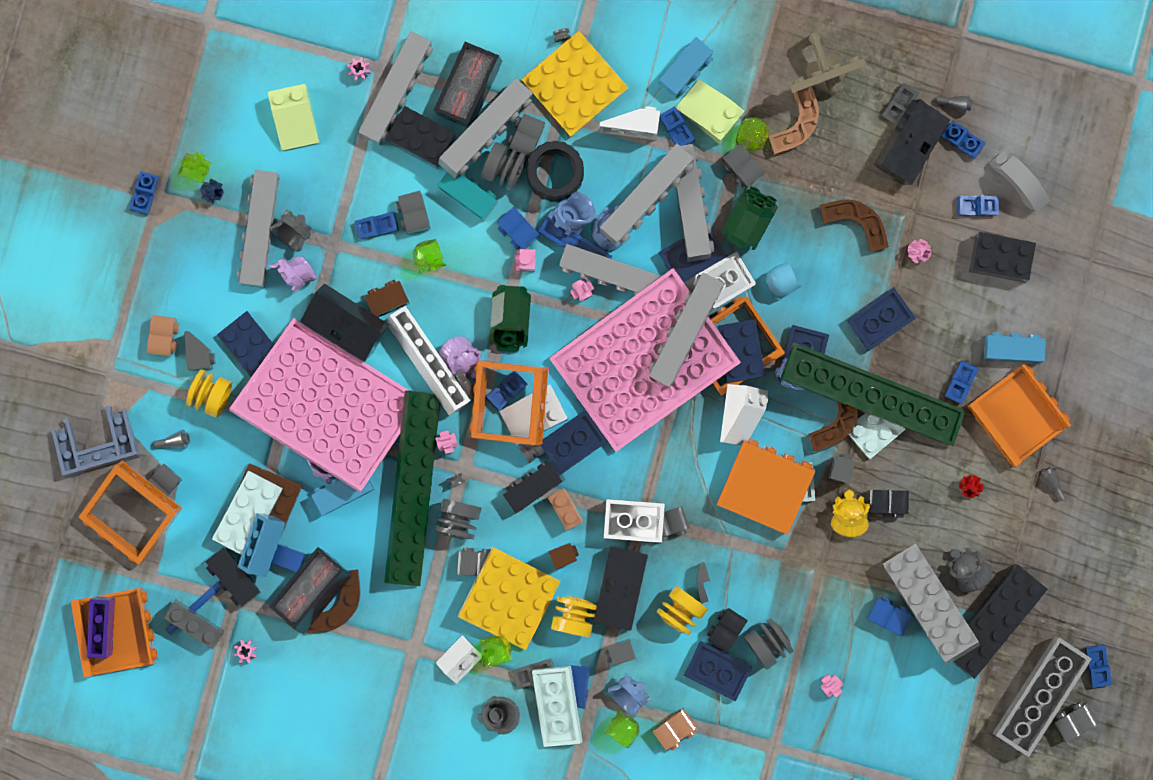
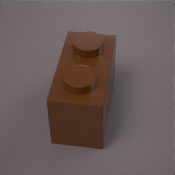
M392 280L385 284L386 287L382 289L377 287L367 292L368 295L365 296V299L372 314L381 317L410 304L400 281Z
M570 543L548 551L555 569L576 562V557L579 556L576 546H571Z

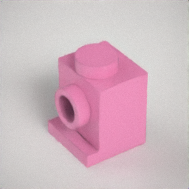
M520 249V252L517 251L516 271L535 272L536 250Z

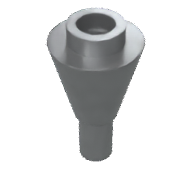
M970 95L950 98L938 96L936 104L948 105V107L966 114L967 111H971L973 100L969 99Z
M461 370L456 371L455 375L458 383L469 399L474 397V384L464 376Z
M182 429L165 439L154 441V447L187 448L188 444H190V436L188 432L186 433Z
M1050 466L1043 469L1039 478L1054 491L1059 502L1066 499L1060 488L1057 468Z

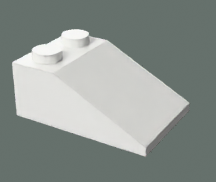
M647 106L645 109H638L600 122L599 133L656 140L660 111H656L657 108Z
M737 251L699 273V275L707 273L725 283L712 310L756 285ZM698 274L685 282L690 292H693L696 287L693 283Z
M551 384L547 386L544 432L568 420ZM533 393L499 411L511 436L529 438Z
M727 385L720 442L742 446L744 439L748 441L766 410L768 391L745 385Z
M607 499L604 538L662 543L665 504Z

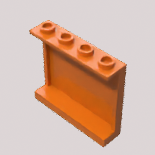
M1025 364L1019 366L966 406L1012 467H1017L1024 459L1064 429L1071 426L1068 415L1058 409V402L1053 396L1049 397L1046 393V386L1041 381L1038 382L1036 380L1033 369Z
M749 438L748 441L744 439L721 495L717 500V505L788 535L814 476L815 469L812 468L813 465L803 460L802 463L797 462L792 455L787 453L781 455L776 453L777 449L766 446L764 448L759 446V442Z
M143 588L100 595V597L115 598L112 655L106 659L87 657L90 599L93 597L71 601L84 677L156 664L158 653L157 649L153 648L152 641L155 640L153 629H150L149 626L151 613L150 610L146 609L148 596L147 592L143 591Z

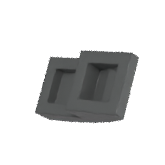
M903 83L882 116L897 125L911 100H915L920 92Z
M704 562L699 564L697 573V590L701 604L709 602L703 583L710 581Z
M552 658L512 670L517 688L520 689L533 685L532 670L554 667Z

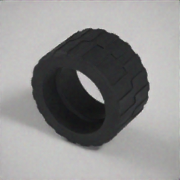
M545 142L537 146L532 151L530 158H528L526 167L527 180L530 188L541 199L550 202L566 200L572 193L577 192L582 185L584 178L582 158L573 146L566 144V142ZM553 154L566 157L573 167L571 181L565 187L559 189H551L544 186L537 175L540 161L546 156Z

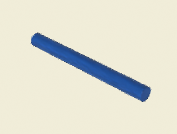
M219 581L189 608L196 612L221 589V586L218 584ZM170 624L165 630L171 635L178 627Z

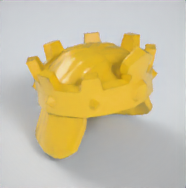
M850 489L844 492L845 498L837 497L835 499L836 503L833 505L834 511L832 513H834V516L831 520V527L842 536L857 537L863 535L869 527L867 514L870 505L864 503V497L862 496L859 499L853 498L854 492Z

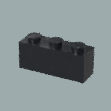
M544 461L537 466L538 471L533 474L531 471L521 477L522 482L519 484L514 482L505 488L507 492L503 496L515 514L566 480L553 461L549 463Z
M225 547L206 561L208 565L206 569L212 576L216 575L220 579L218 584L224 591L228 590L232 594L230 599L236 606L241 605V607H244L262 593L246 572L238 568L237 561Z

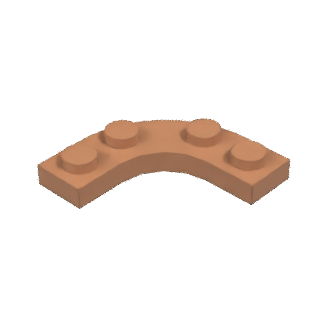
M812 86L793 93L799 111V117L795 125L788 130L768 136L774 155L802 145L815 130L819 109Z

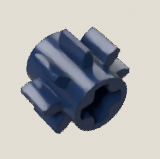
M210 179L209 182H203L200 189L201 199L214 204L215 200L220 201L224 193L221 188L223 184L214 179Z

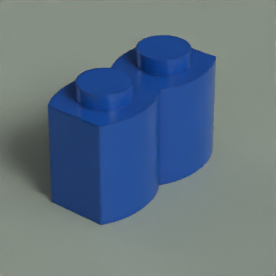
M515 207L511 208L497 221L499 225L497 229L504 237L508 235L512 239L510 243L517 251L519 249L526 250L540 237V234Z
M883 596L881 599L876 598L866 619L903 637L913 617L909 614L910 610L900 605L898 608L892 606L893 601Z

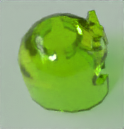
M749 117L744 119L739 126L735 140L738 145L742 144L744 139L751 142L749 150L763 149L769 136L768 125L760 118Z
M437 239L423 241L415 246L413 259L418 267V274L446 266L441 260L443 255Z
M495 635L486 639H479L483 668L488 664L489 667L503 662H512L511 645L505 637Z
M618 710L617 715L607 726L604 735H610L611 739L626 748H630L639 735L640 727L633 717Z

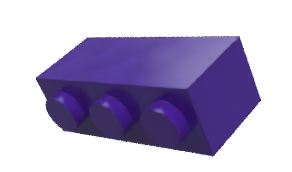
M96 596L90 599L87 657L106 659L112 655L115 612L114 597Z

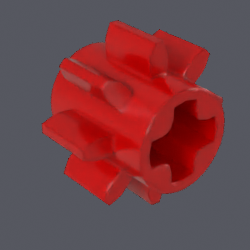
M976 475L963 476L958 487L963 489L962 495L967 498L979 497L984 487V484L980 483L981 478Z

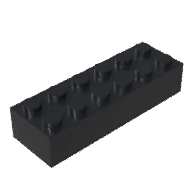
M1014 564L966 622L979 641V646L952 663L970 678L975 679L1048 589L1020 565Z

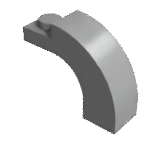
M1003 151L990 162L991 167L1012 184L1019 193L1024 205L1033 212L1037 213L1050 202L1047 193L1037 178L1014 155L1011 157Z

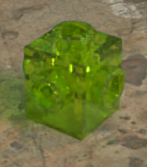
M195 152L194 155L186 153L181 161L178 174L203 184L209 172L211 162L205 160V155Z

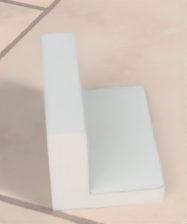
M461 636L436 664L457 684L479 662L483 655L464 636Z

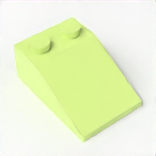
M700 79L676 107L683 116L718 144L722 142L745 112L732 100Z
M301 84L269 91V101L282 151L319 143L307 86Z

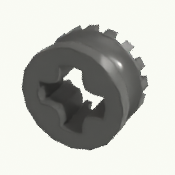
M564 28L554 31L553 35L556 36L554 41L558 43L562 42V40L564 42V40L570 39L571 36L568 35L569 29Z
M459 473L446 481L450 483L449 487L451 489L464 483L465 479H462V473Z

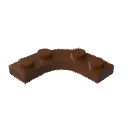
M847 199L819 205L823 224L840 220H852L862 227L869 252L889 248L884 225L880 217L873 209L862 202Z
M837 402L838 414L833 423L808 434L814 452H820L845 440L856 425L859 410Z
M359 569L348 570L353 575L342 587L337 605L331 610L322 612L306 633L336 629L348 622L358 608L361 596Z

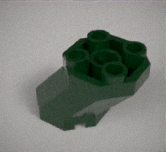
M751 186L749 189H744L721 232L723 235L726 232L728 234L727 240L738 247L747 249L748 246H752L751 250H755L778 209L776 205L777 200L772 196L762 194L756 187Z
M499 285L497 290L492 293L489 344L492 346L493 344L496 345V349L500 352H517L519 347H527L531 294L527 292V288L524 286Z

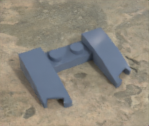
M111 406L105 407L113 442L86 450H78L69 418L63 420L66 425L59 432H56L54 429L51 430L63 477L67 479L84 474V471L140 457L126 409H123L122 413L112 412Z

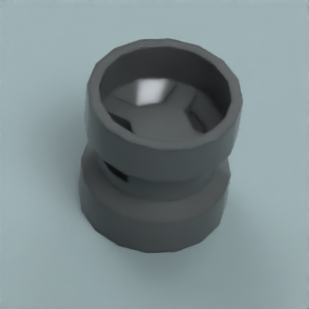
M522 445L519 447V450L529 464L534 461L535 456H541L545 453L540 445Z

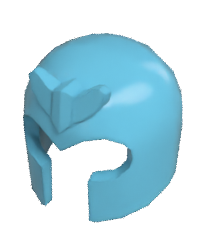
M787 262L776 266L767 274V286L770 293L776 297V300L791 294L801 287Z

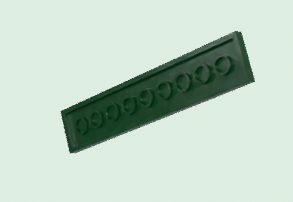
M792 343L780 380L949 446H954L966 411L797 343Z
M405 390L384 583L421 586L440 402L435 394Z

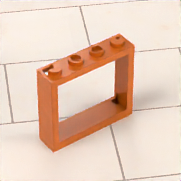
M739 296L731 302L732 306L727 309L725 306L715 312L717 316L711 319L715 325L744 306L752 319H756V325L774 350V352L763 358L764 367L785 354L747 296L744 298ZM716 380L712 385L721 397L727 393L728 384L739 385L745 380L729 382L723 386H720Z
M486 360L477 361L475 366L476 383L473 386V394L475 396L471 407L473 420L470 424L471 438L541 445L543 443L549 367ZM488 368L534 373L529 438L482 432Z
M121 461L113 467L78 518L83 521L85 526L94 529L99 537L113 544L117 551L123 552L128 556L131 562L140 565L148 558L183 508L127 463ZM117 475L167 514L141 552L91 513Z

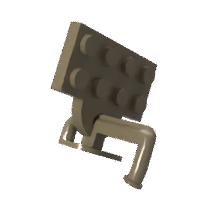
M813 32L809 36V41L812 43L817 60L809 63L806 73L808 78L804 79L802 76L792 80L793 84L790 85L792 93L814 86L831 95H835L846 73L866 66L864 58L859 59L858 56L847 59L848 63L844 64L839 55L825 56L818 33Z

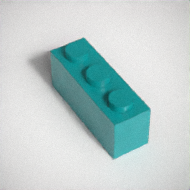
M446 172L438 183V188L485 221L498 203L495 199L497 196L489 190L486 192L480 188L481 184L474 179L468 180L464 177L466 174L462 176L459 174L454 178Z

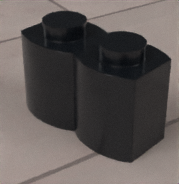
M869 490L870 508L868 513H873V517H884L885 513H892V517L904 518V514H908L909 491Z
M727 608L726 611L722 609L717 617L719 620L717 626L714 627L712 625L706 634L709 637L707 641L728 653L748 621L730 608Z

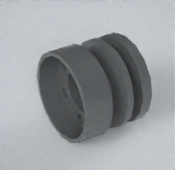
M495 142L485 162L481 179L493 183L497 177H501L499 186L503 187L506 180H508L506 189L512 191L524 170L526 154L521 152L518 159H515L517 150L514 149L510 156H507L508 146Z
M443 498L440 511L448 515L447 518H438L437 521L444 522L445 527L436 526L435 530L444 536L460 540H474L475 535L467 533V530L477 529V527L469 524L470 520H479L482 508Z
M771 618L767 620L770 626L769 630L763 623L760 625L763 631L762 635L752 630L744 636V639L766 670L777 663L774 656L775 653H778L782 658L786 657L782 648H785L789 654L794 651L786 633Z

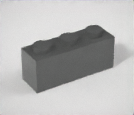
M177 599L174 600L164 615L166 620L212 650L224 634L223 629Z

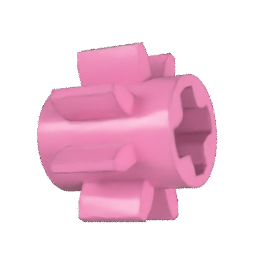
M363 57L360 58V61H356L353 58L352 65H347L352 70L348 73L349 77L354 75L356 82L359 78L365 81L366 74H371L366 69L370 66L369 62L364 64ZM359 66H361L363 71L360 70L359 73H357L355 68H359Z
M920 239L919 242L913 241L908 246V257L917 264L920 263V260L925 262L931 256V246L923 239Z
M583 278L572 284L571 294L574 300L579 298L580 302L593 296L591 291L594 290L591 281L586 282Z
M448 430L440 432V437L436 438L439 452L445 451V454L454 452L453 448L458 447L455 434H449Z
M241 640V646H234L235 649H238L234 656L240 657V663L244 659H247V662L250 663V657L258 656L254 653L258 646L253 647L251 645L252 640H249L247 644H245L244 640ZM244 646L246 649H250V652H248V657L246 654H242Z
M827 674L821 679L823 684L820 688L829 698L832 695L837 698L843 692L840 688L844 685L835 674L831 677Z

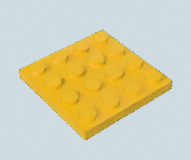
M580 31L575 33L521 79L524 85L533 93L570 138L628 90V86Z
M492 547L458 617L526 650L561 581Z

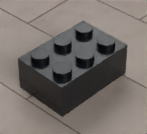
M404 105L386 140L391 145L438 170L440 166L438 164L439 158L452 145L456 135L451 130Z
M979 232L975 236L969 272L1026 283L1030 279L1036 243Z

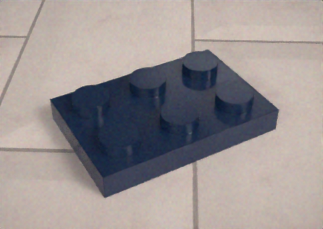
M712 230L711 234H708L709 241H713L714 245L711 259L688 262L684 238L658 252L668 271L674 268L683 282L727 257Z
M893 287L846 321L869 352L915 320L916 317Z
M248 311L217 334L250 377L254 375L274 346V343Z
M756 319L717 326L718 331L741 361L740 364L726 373L727 383L766 376Z
M792 325L783 359L788 358L792 343H797L825 354L829 334Z
M585 410L544 439L540 446L563 474L608 441Z
M700 641L683 676L736 701L752 666Z

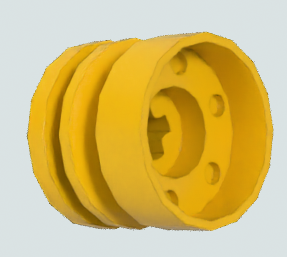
M201 369L189 387L186 406L192 408L195 405V410L199 411L205 404V414L218 418L229 399L233 382L219 377L214 384V374L210 373L207 376V371Z
M675 585L668 595L674 603L670 605L663 602L662 604L669 610L665 613L659 608L656 612L659 613L664 622L678 632L689 636L691 631L685 627L688 623L695 628L696 624L691 620V617L694 616L701 619L708 608Z
M558 596L557 601L565 603V607L556 606L555 609L563 612V616L553 617L551 629L590 637L593 625L585 622V618L595 617V614L587 613V609L596 610L597 605L582 598Z

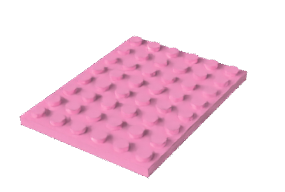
M674 268L549 358L615 452L741 363L708 317L673 385L668 387L649 376L651 373L648 371L653 360L657 361L660 356L657 352L662 343L666 344L669 338L666 335L671 326L675 327L678 321L675 318L680 309L684 310L687 304L684 301L690 292Z
M293 318L231 405L229 411L361 493L400 435L405 390L408 389Z

